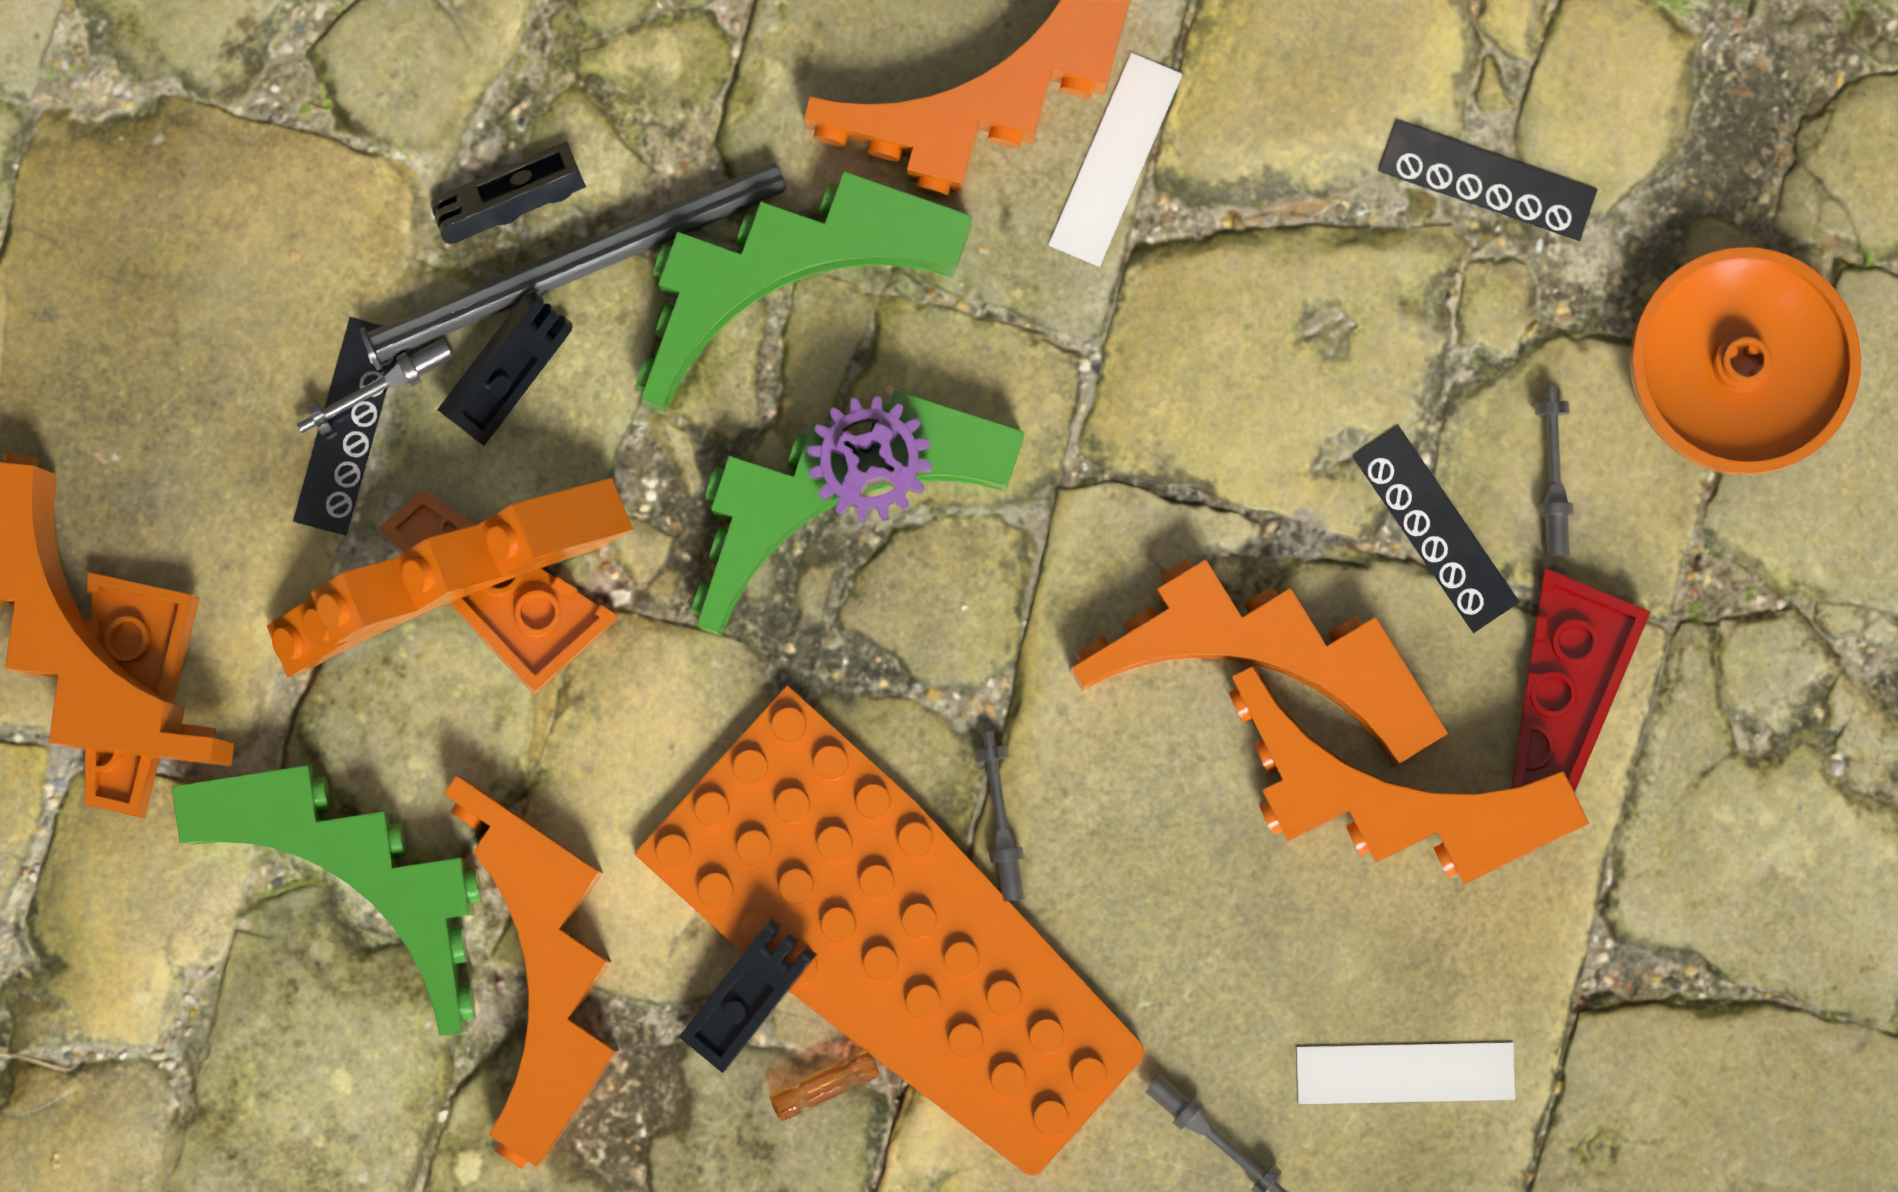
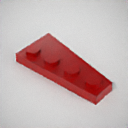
M1544 569L1511 788L1523 786L1564 771L1575 793L1651 611L1549 569Z

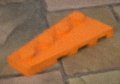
M421 490L383 523L379 529L380 533L402 554L429 537L476 524ZM541 568L448 603L533 695L539 692L618 619V615L606 607L595 604L578 593L576 588L559 577H553Z
M87 572V592L91 593V620H87V625L96 639L112 658L135 679L157 694L174 702L200 598L190 594ZM85 750L84 805L145 819L160 758Z

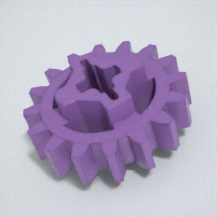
M875 396L871 403V408L862 410L858 399L852 398L850 402L851 413L844 416L841 411L833 407L829 411L834 425L831 428L816 425L814 431L823 440L822 446L808 447L807 453L808 456L820 460L821 465L815 466L808 472L811 480L825 479L826 484L818 492L822 501L834 495L839 498L836 505L837 514L842 516L850 506L857 508L858 521L865 523L869 510L877 509L882 521L889 520L888 506L895 503L905 512L910 509L907 497L905 496L909 490L913 493L923 494L925 486L916 479L917 473L931 472L932 463L919 459L918 454L931 448L929 439H914L913 435L921 427V422L916 418L904 424L901 421L904 410L903 405L898 403L887 413L883 411L881 397ZM876 423L872 432L854 436L846 431L858 424ZM897 434L902 438L908 450L907 468L895 460L892 455L891 447L895 442ZM873 447L879 448L880 461L886 465V469L871 466L866 473L860 471V460L853 450L869 453ZM832 451L847 462L849 471L842 485L837 481L832 471ZM886 483L891 487H895L880 496H863L866 489L870 486Z

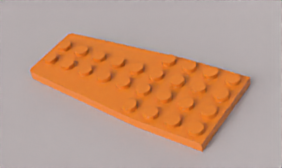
M788 685L634 853L636 857L743 954L772 918L782 925L778 934L769 942L773 947L777 949L790 932L800 939L787 956L790 961L795 963L802 951L808 947L817 953V956L789 992L1027 1175L1039 1174L1144 1057V1047L1140 1041L1009 901L1003 902V896L927 813Z

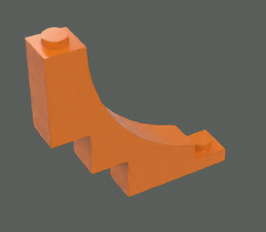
M4 453L3 461L0 462V604L14 606L5 669L25 675L58 678L48 743L72 749L231 766L234 743L216 739V728L183 724L185 707L157 694L135 679L112 658L96 639L75 603L60 561L55 532L54 510L57 474L37 467L38 458Z
M456 775L444 792V795L455 802L450 812L476 830H479L483 822L490 826L473 853L491 875L510 911L525 959L529 990L528 1026L517 1078L503 1111L488 1135L499 1141L495 1151L515 1166L523 1169L527 1162L538 1167L543 1164L619 1052L618 1049L573 1019L611 961L565 931V928L603 873L479 788Z

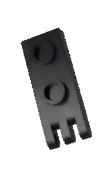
M566 141L437 196L431 202V209L443 241L454 244L497 225L510 224L521 215L548 203L561 202L572 193L586 188V185Z
M530 291L526 293L437 411L474 440L485 446L571 333L573 328L572 322L563 315L558 316V311L549 303L544 304L543 298L536 292Z
M774 918L766 924L679 1036L681 1040L722 1073L731 1066L817 956V953L808 947L799 954L795 963L790 961L787 956L800 940L791 932L777 949L773 947L769 942L778 934L782 926Z

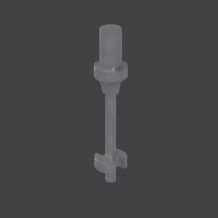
M444 339L409 357L405 352L396 357L398 363L384 377L321 410L317 401L306 405L311 416L297 423V426L301 433L317 426L320 433L324 435L332 431L328 419L388 387L410 383L413 387L422 382L420 376L450 361L454 357Z
M1550 385L1545 386L1546 401L1535 403V415H1547L1550 481L1544 503L1539 504L1540 517H1545L1547 556L1570 555L1568 516L1574 515L1573 503L1568 502L1564 486L1561 484L1558 416L1569 414V402H1558L1557 386Z
M994 731L982 732L985 748L974 750L975 762L987 761L997 827L995 850L989 852L990 863H996L1003 902L1025 899L1019 860L1024 859L1023 847H1016L1008 829L998 763L999 759L1009 757L1008 747H996Z
M1161 1075L1145 1091V1093L1175 1117L1172 1123L1180 1130L1185 1127L1202 1136L1205 1135L1254 1177L1257 1182L1252 1187V1192H1266L1267 1189L1270 1192H1288L1276 1182L1282 1171L1272 1164L1264 1172L1216 1131L1201 1110L1203 1104L1197 1098L1193 1097L1189 1100Z

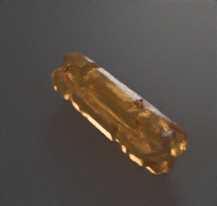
M862 1050L847 1057L848 1062L842 1065L840 1062H837L798 1080V1085L793 1088L791 1085H788L773 1092L770 1095V1102L777 1117L781 1121H786L803 1113L802 1108L806 1106L812 1109L852 1090L851 1085L857 1082L860 1086L877 1078L879 1068L874 1057L869 1051Z

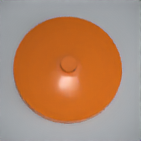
M1754 247L1728 248L1705 254L1686 263L1669 276L1650 297L1640 314L1632 337L1630 349L1631 381L1635 397L1646 421L1659 438L1677 454L1700 467L1715 472L1745 476L1761 475L1790 467L1807 458L1831 439L1841 427L1850 412L1859 387L1861 375L1860 341L1852 315L1835 288L1813 268L1798 259L1774 250Z

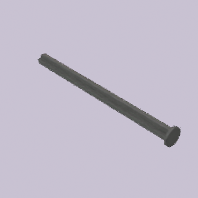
M772 162L370 332H367L366 328L363 327L359 329L369 356L378 371L383 368L381 362L517 305L522 297L530 291H534L538 295L544 294L672 240L676 237L677 232L686 234L779 195L786 190V182L778 165Z

